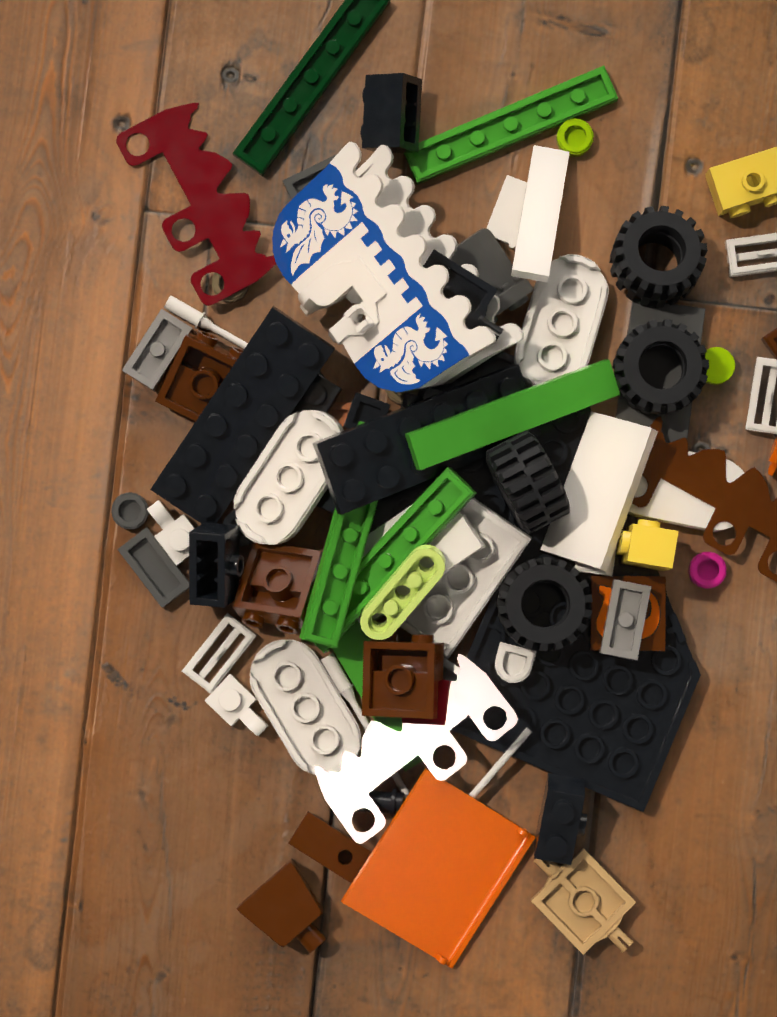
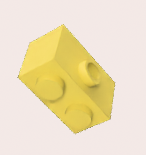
M777 147L709 168L705 177L718 216L729 213L730 218H735L751 212L750 206L763 202L765 207H770L777 204Z
M638 519V524H631L626 527V531L620 534L616 555H622L620 564L660 571L673 569L679 531L660 528V522Z

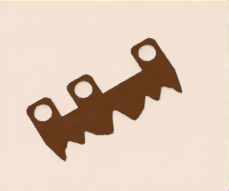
M661 416L656 418L649 427L655 429L658 433L642 474L647 480L648 488L643 496L634 497L632 504L637 507H645L648 505L660 479L667 481L715 508L703 533V540L707 545L726 555L735 554L748 527L768 536L770 540L760 558L758 570L764 576L777 582V575L771 572L768 567L769 556L777 551V498L771 501L768 485L761 473L754 467L746 471L735 481L727 482L726 454L724 450L704 449L688 456L687 438L683 437L666 443L664 434L661 432L662 418ZM719 522H729L735 528V540L729 545H721L714 539L713 530Z

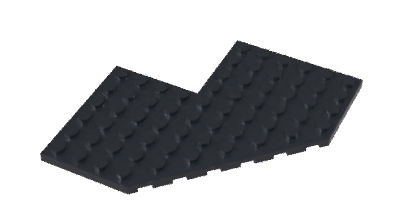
M501 351L453 383L433 387L432 389L444 392L514 364V356ZM420 389L417 396L423 398L426 389ZM590 406L539 425L542 434L536 436V439L547 454L563 487L591 414ZM486 457L454 469L477 493L473 498L525 532L515 520L500 493L487 465ZM439 476L379 499L369 534L411 506ZM627 515L621 533L626 531V527L631 524H638L635 516ZM548 524L528 534L532 537L530 542L507 575L520 564L534 558L552 557V559H560L567 562L571 567H575V562L540 550L550 525ZM622 555L615 556L612 576H660L658 570L620 564ZM581 572L579 573L583 579H586V581H587V583H588V585H589V586H588L589 593H590V576H605V575H596V574H591V573H581ZM545 582L537 583L531 586L524 594L522 609L524 615L532 624L540 627H550L558 623L564 616L566 599L563 592L557 586ZM500 584L491 597L466 658L488 675L517 714L518 721L513 728L495 741L487 740L470 716H467L451 730L505 753L527 727L532 733L512 755L513 757L553 774L585 779L586 788L644 812L701 676L667 593L665 651H639L638 660L601 654L599 653L600 650H590L589 619L587 628L579 635L576 641L559 650L536 651L529 676L521 682L508 683L502 680L495 670V658L499 643L503 642L525 649L528 648L520 646L508 636L499 621L497 599L501 587ZM499 706L489 707L483 715L485 726L491 730L502 728L507 720L505 710Z

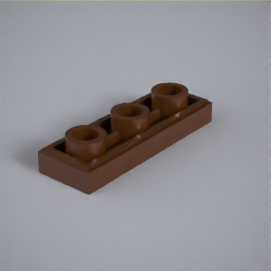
M309 811L288 842V844L351 884L372 852ZM342 850L350 851L353 857L352 860L348 863L341 862L338 858L339 852Z

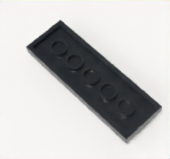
M273 306L150 490L201 524L204 522L217 523L280 424L292 413L335 347Z
M512 364L314 442L313 446L337 514H345L437 477L447 467H451L454 470L486 457L487 450L518 435L515 434L423 470H416L405 436L406 433L526 389L519 364ZM540 426L527 430L535 437L542 434Z

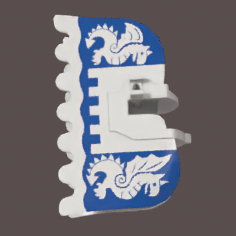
M348 142L333 160L278 215L273 229V254L282 275L299 293L300 308L308 316L317 310L334 305L344 298H347L351 303H355L344 313V317L329 329V336L334 343L344 345L357 369L365 379L378 388L399 393L451 384L492 356L524 339V332L518 325L513 323L501 326L500 328L504 329L501 335L492 331L487 326L468 329L465 325V319L471 312L472 305L470 300L462 295H456L450 299L444 296L443 288L449 281V272L443 265H433L429 268L423 267L434 249L451 260L457 251V241L452 235L443 234L437 238L431 236L430 228L436 221L435 210L428 205H421L415 209L410 207L409 198L414 192L415 184L408 176H399L393 180L389 178L387 173L393 163L394 156L388 146L380 145L371 157L356 170L361 161L362 153L356 143ZM461 265V267L479 277V272L474 265ZM496 295L490 301L485 316L486 319L494 324V317L500 310L501 304Z

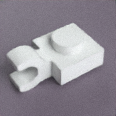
M158 500L147 508L151 516L163 529L154 537L177 566L189 557V532L195 528L184 514L174 520L161 501Z
M229 674L205 699V702L230 726H233L240 719L256 736H259L269 726L250 708L257 701L256 697L232 674Z

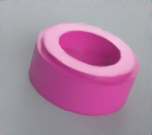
M702 552L690 561L688 574L696 586L704 589L714 588L723 582L726 576V564L718 554Z

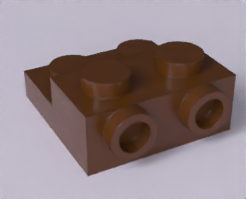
M198 330L196 335L193 333L185 335L155 402L196 421L243 350L231 346L230 350L227 351L216 345L218 338L201 330Z
M253 542L232 605L233 609L242 619V622L249 627L258 629L263 628L264 623L275 624L278 630L288 634H296L298 628L302 629L323 552L287 545H267Z
M393 634L384 640L364 641L362 716L438 718V683L440 680H443L444 643L434 642V635L413 634L412 642L399 641V634Z

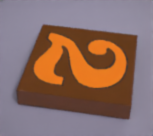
M590 576V594H592L593 601L591 603L592 614L590 618V650H600L613 580L616 579L651 586L639 651H665L666 577Z

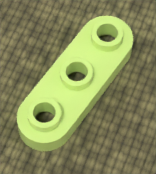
M432 545L416 547L368 602L360 618L361 629L365 635L374 640H384L392 636L442 578L446 563L443 553L437 547ZM430 558L434 564L429 568H425L420 564V560ZM404 585L410 589V592L407 595H400L396 588ZM382 613L387 619L381 623L376 622L373 615Z

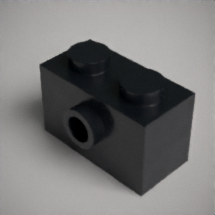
M405 73L366 75L365 88L362 93L364 116L360 131L363 149L375 152L380 145H386L391 149L392 153H414L419 151L422 79Z
M204 522L189 532L190 605L225 608L234 601L240 584V577L244 570V558L240 555V525Z
M548 773L534 840V859L568 865L572 864L577 835L584 836L587 824V814L582 813L585 800V779Z

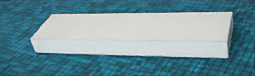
M536 145L533 147L511 272L513 277L548 283L569 151Z

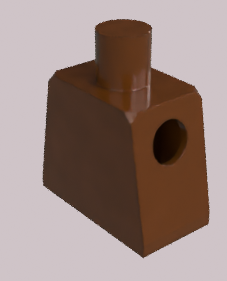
M293 859L286 863L237 907V910L281 947H285L296 937L304 948L311 953L326 940V937L313 923L323 913V908Z

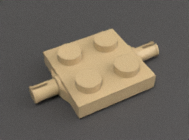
M584 848L573 857L571 865L562 864L559 866L556 862L546 861L549 864L547 866L542 860L534 859L533 862L549 877L544 887L530 899L531 902L583 955L596 942L606 937L622 953L627 950V947L618 937L629 947L632 945L633 940L618 926L623 915L636 902Z

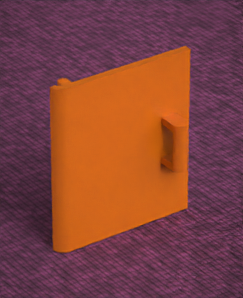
M425 768L341 902L436 958L440 964H446L448 967L453 968L534 841L535 836L446 780L436 779L431 771Z

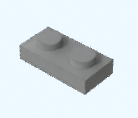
M161 309L122 371L155 391L173 363L185 335L192 333L193 328Z
M613 580L599 653L638 660L651 586Z

